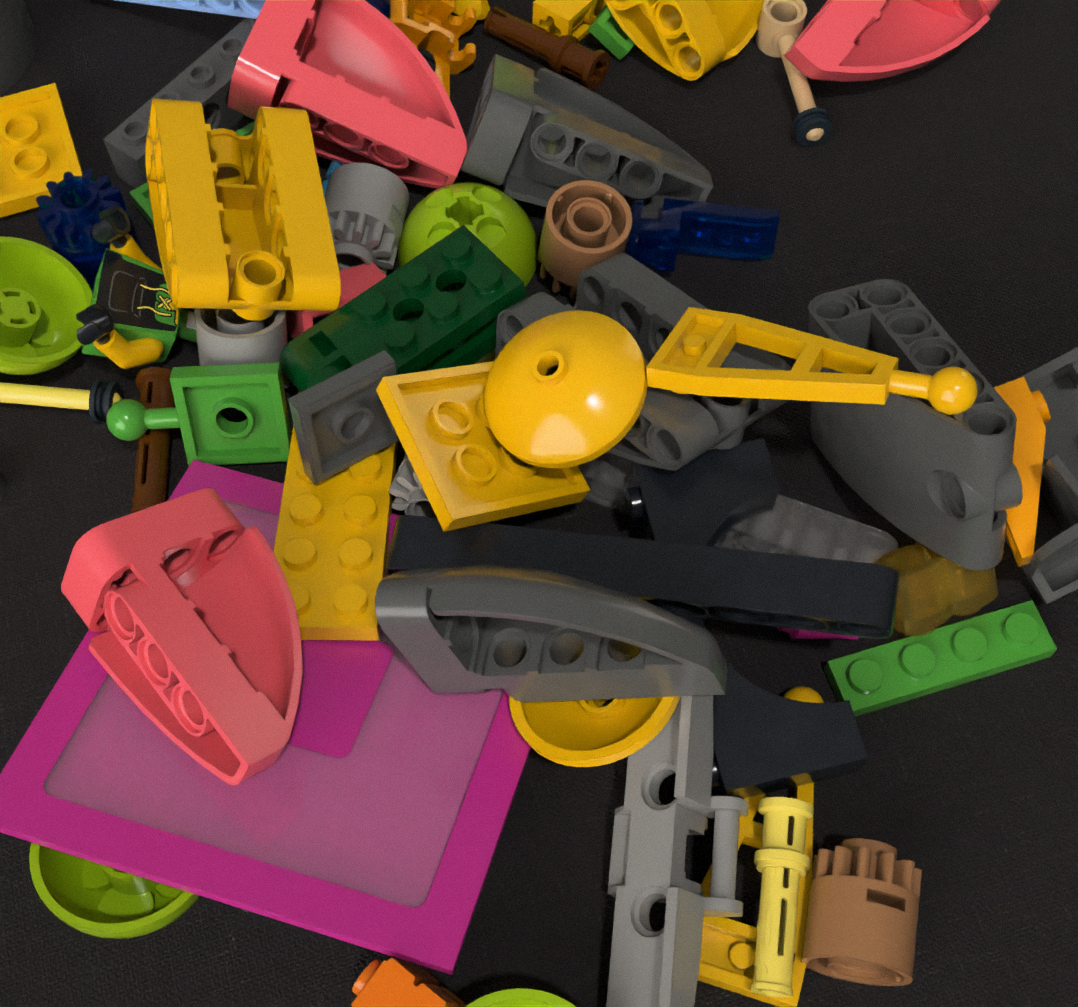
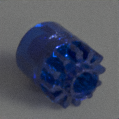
M86 169L82 176H74L71 172H65L63 175L64 179L58 184L52 181L46 184L51 197L43 195L36 198L41 210L37 212L36 217L53 251L67 259L82 274L89 287L93 289L95 277L106 248L110 249L111 242L99 243L92 236L94 224L101 222L99 212L112 206L122 208L130 219L131 227L128 234L132 236L141 250L142 245L120 189L117 186L113 187L107 174L100 176L96 181L90 169Z

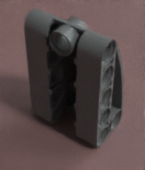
M617 253L584 269L580 273L574 307L570 304L563 305L545 292H538L502 310L497 318L495 359L511 338L529 324L551 314L583 310L603 314L624 326L639 345L646 365H648L688 307L709 309L630 255ZM737 342L720 366L721 368L791 371V367L776 354ZM558 366L550 369L545 376L555 373ZM647 387L645 402L639 417L624 438L608 452L643 465L676 471L712 448L722 450L738 446L743 440L745 427L789 400L677 394L671 390Z
M893 279L873 280L827 292L813 298L808 305V333L899 358L898 370L934 375L940 369L955 366L967 370L975 378L978 387L977 398L970 409L960 414L945 415L934 409L928 399L890 393L885 405L810 401V434L813 442L842 479L866 503L899 530L928 549L966 569L980 571L997 566L1002 560L1007 522L1005 510L1019 506L1023 498L1021 479L1013 463L1017 422L1013 410L911 289L903 282ZM822 367L820 371L827 373H843L825 367Z

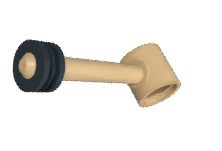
M765 0L755 37L756 45L764 54L782 58L799 113L793 121V128L798 143L806 147L822 144L833 133L829 114L825 109L816 107L807 77L784 56L802 32L807 14L806 4L803 0Z

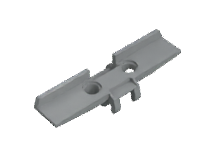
M713 695L680 696L677 707L664 728L643 748L628 756L624 805L616 808L614 815L607 893L616 899L606 1007H694L701 958L703 917L743 916V902L735 900L739 817L748 815L749 802L732 796H711L714 754ZM676 774L674 797L676 799L670 804L662 805L659 800L660 785L666 777ZM708 818H715L710 897H703L704 892L701 891V884L685 878L687 835H704V831L708 830ZM654 902L666 903L664 928L655 932L649 923L650 909Z

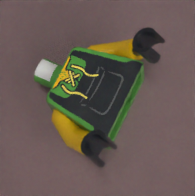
M112 206L99 212L101 222L94 224L92 236L99 243L111 242L110 249L106 248L95 277L91 304L76 314L77 320L84 324L83 327L77 330V339L83 344L82 353L108 357L120 368L128 369L153 362L160 363L166 361L176 338L197 343L194 312L174 308L163 269L148 258L132 236L128 234L131 224L127 213L119 206Z

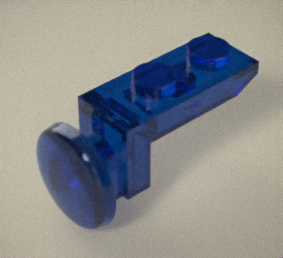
M664 198L661 219L643 218L644 200H636L631 207L632 226L624 253L640 263L655 265V269L674 271L677 252L746 260L773 257L780 211Z

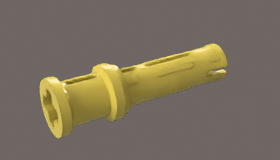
M766 797L760 799L758 805V812L764 816L761 849L756 850L754 853V863L756 864V869L762 873L753 983H751L750 991L764 996L788 998L793 996V989L791 987L797 929L799 878L804 877L806 871L810 869V858L804 854L807 821L813 818L814 807L806 801L795 798Z

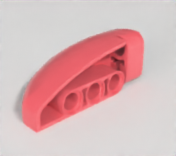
M265 0L235 65L230 82L227 108L256 120L260 106L305 109L309 117L317 156L343 165L348 163L377 165L391 171L403 182L435 189L454 183L467 153L465 134L441 81L423 55L396 25L365 0Z
M827 0L784 56L804 76L814 80L858 82L896 76L924 67L966 41L991 19L989 15L1001 0Z
M204 488L108 521L86 532L72 549L61 584V591L90 631L99 633L107 630V632L91 639L89 651L118 686L158 728L194 760L226 783L238 785L268 769L279 758L290 738L299 704L303 665L301 635L296 606L285 575L260 530L256 526L245 530L217 492L212 488Z

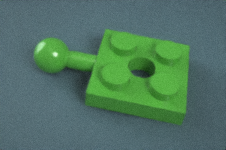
M280 362L173 367L169 379L176 407L146 409L143 404L136 400L123 399L114 403L107 413L106 423L109 431L116 438L124 441L136 440L142 437L148 429L180 428L188 466L193 459L212 465L288 462L292 435ZM225 408H236L245 413L247 419L242 422H231L223 417L220 411Z

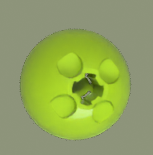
M472 182L446 185L425 196L407 216L398 246L399 268L464 225L524 282L525 287L534 275L538 263V243L532 223L525 211L515 200L492 186Z
M0 236V373L11 375L42 373L65 363L82 348L83 344L77 339V330L83 327L84 324L77 320L76 314L90 306L92 291L82 274L57 252L33 241Z
M32 842L30 845L29 862L31 878L41 900L58 919L68 926L91 936L126 939L155 932L182 916L200 897L184 890L127 872L125 873Z

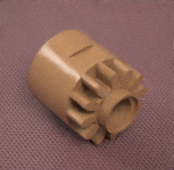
M580 180L560 187L549 199L537 260L542 263L540 277L543 279L554 277L552 283L553 292H559L563 286L570 288V298L575 300L578 278L584 269L617 253H624L632 226V213L627 201L618 191L601 182Z
M846 839L842 841L841 846H835V851L819 849L818 855L814 856L801 962L807 964V968L817 973L860 984L903 986L912 983L922 870L914 868L915 862L911 860H897L898 851L895 847L871 839Z

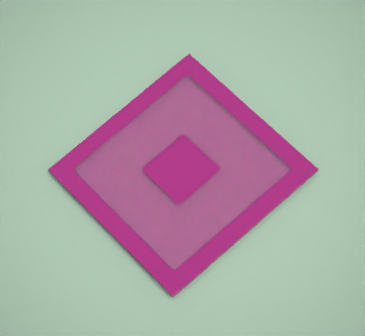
M193 459L169 500L200 489L212 488L237 517L245 530L256 526L270 545L272 551H274L284 484ZM395 513L391 514L388 551L396 518L401 516ZM380 628L379 641L301 640L303 673L299 704L290 738L279 758L268 769L238 785H230L199 764L175 744L118 686L88 649L91 639L107 632V630L99 633L88 630L0 773V833L453 975L531 750L530 745L515 726L510 710L509 695L503 688L491 689L490 692L436 694L389 639L382 628Z

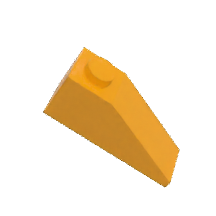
M1025 377L994 387L996 392L1013 410L1017 418L1013 463L1021 479L1023 498L1019 506L1005 510L1007 513L1005 535L1018 567L1029 564L1034 554L1046 435L1044 423L1051 421L1049 409L1039 389L1031 392Z

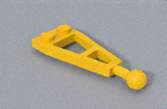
M688 307L646 367L648 387L671 390L677 394L885 405L890 393L928 399L934 409L945 415L960 414L970 409L978 394L975 378L967 370L960 367H945L934 375L898 370L899 358L741 314ZM736 342L797 359L791 371L720 367ZM822 367H825L843 373H827L820 371Z
M805 686L794 687L783 695L784 698L801 702L824 703L818 692ZM814 782L794 787V798L806 801L813 806ZM766 794L744 798V800L749 802L747 816L739 817L738 850L741 844L761 849L763 824L755 822L753 819L758 811L760 799H763ZM813 818L807 821L804 852L810 858V869L806 871L804 877L799 878L797 929L791 987L793 989V996L788 998L771 997L750 991L751 983H753L757 927L725 917H703L698 981L778 1007H797L807 965L802 963L801 960L812 881ZM712 864L701 884V891L704 892L703 897H710Z

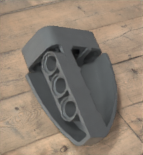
M496 53L493 56L466 137L467 153L460 171L498 186L503 185V192L513 199L547 207L549 199L560 187L580 180L597 181L614 188L627 201L631 209L632 219L690 216L698 212L704 205L713 188L710 172L664 134L612 101L546 68H539L535 74V70Z
M465 565L399 571L385 577L379 582L376 590L375 613L380 627L436 694L490 692L491 689L503 688L516 701L546 702L724 695L726 693L727 662L712 633L661 607L589 581L540 569L498 565Z

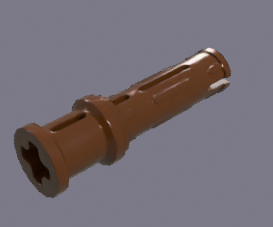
M494 6L493 11L490 10L485 18L484 30L486 33L549 63V67L553 72L559 75L568 74L582 81V86L590 90L598 88L608 72L610 65L609 54L601 49L593 51L580 45L579 40L572 35H562L561 37L556 34L554 35L499 6Z
M150 367L142 369L137 373L135 385L140 390L139 402L146 409L175 407L169 379L172 370ZM178 428L148 429L142 437L138 438L134 492L130 514L166 501L170 438Z

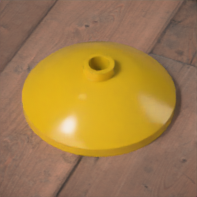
M572 310L543 317L529 324L513 336L500 351L489 371L484 391V407L490 429L506 450L528 464L544 468H567L589 462L603 455L619 443L639 417L648 387L647 365L644 355L629 331L614 319L592 311ZM558 366L555 373L545 376L550 369Z
M509 696V704L513 721L519 733L538 754L565 766L595 767L621 760L640 750L653 740L670 720L680 696L614 699L604 707L602 705L609 699L520 702Z

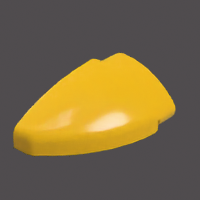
M765 0L604 1L622 30L648 57L675 75L688 81H693L700 78L721 61L737 55L748 44L758 29Z

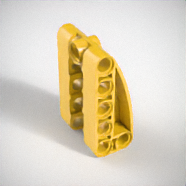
M153 98L146 138L145 167L158 251L174 308L232 309L238 316L251 321L265 320L272 316L275 310L336 311L339 307L341 295L340 272L307 111L305 109L260 106L252 134L239 136L238 133L230 129L218 128L211 130V125L205 124L203 107L200 101Z

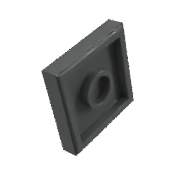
M385 350L288 399L304 472L314 485L399 440L376 392L383 377L397 375L395 360Z

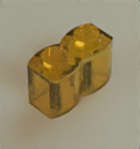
M921 543L891 551L874 563L890 567L900 574L894 629L906 636L930 634L936 627L950 619L952 615L966 616L974 614L998 595L995 567L980 571L966 569L928 549Z

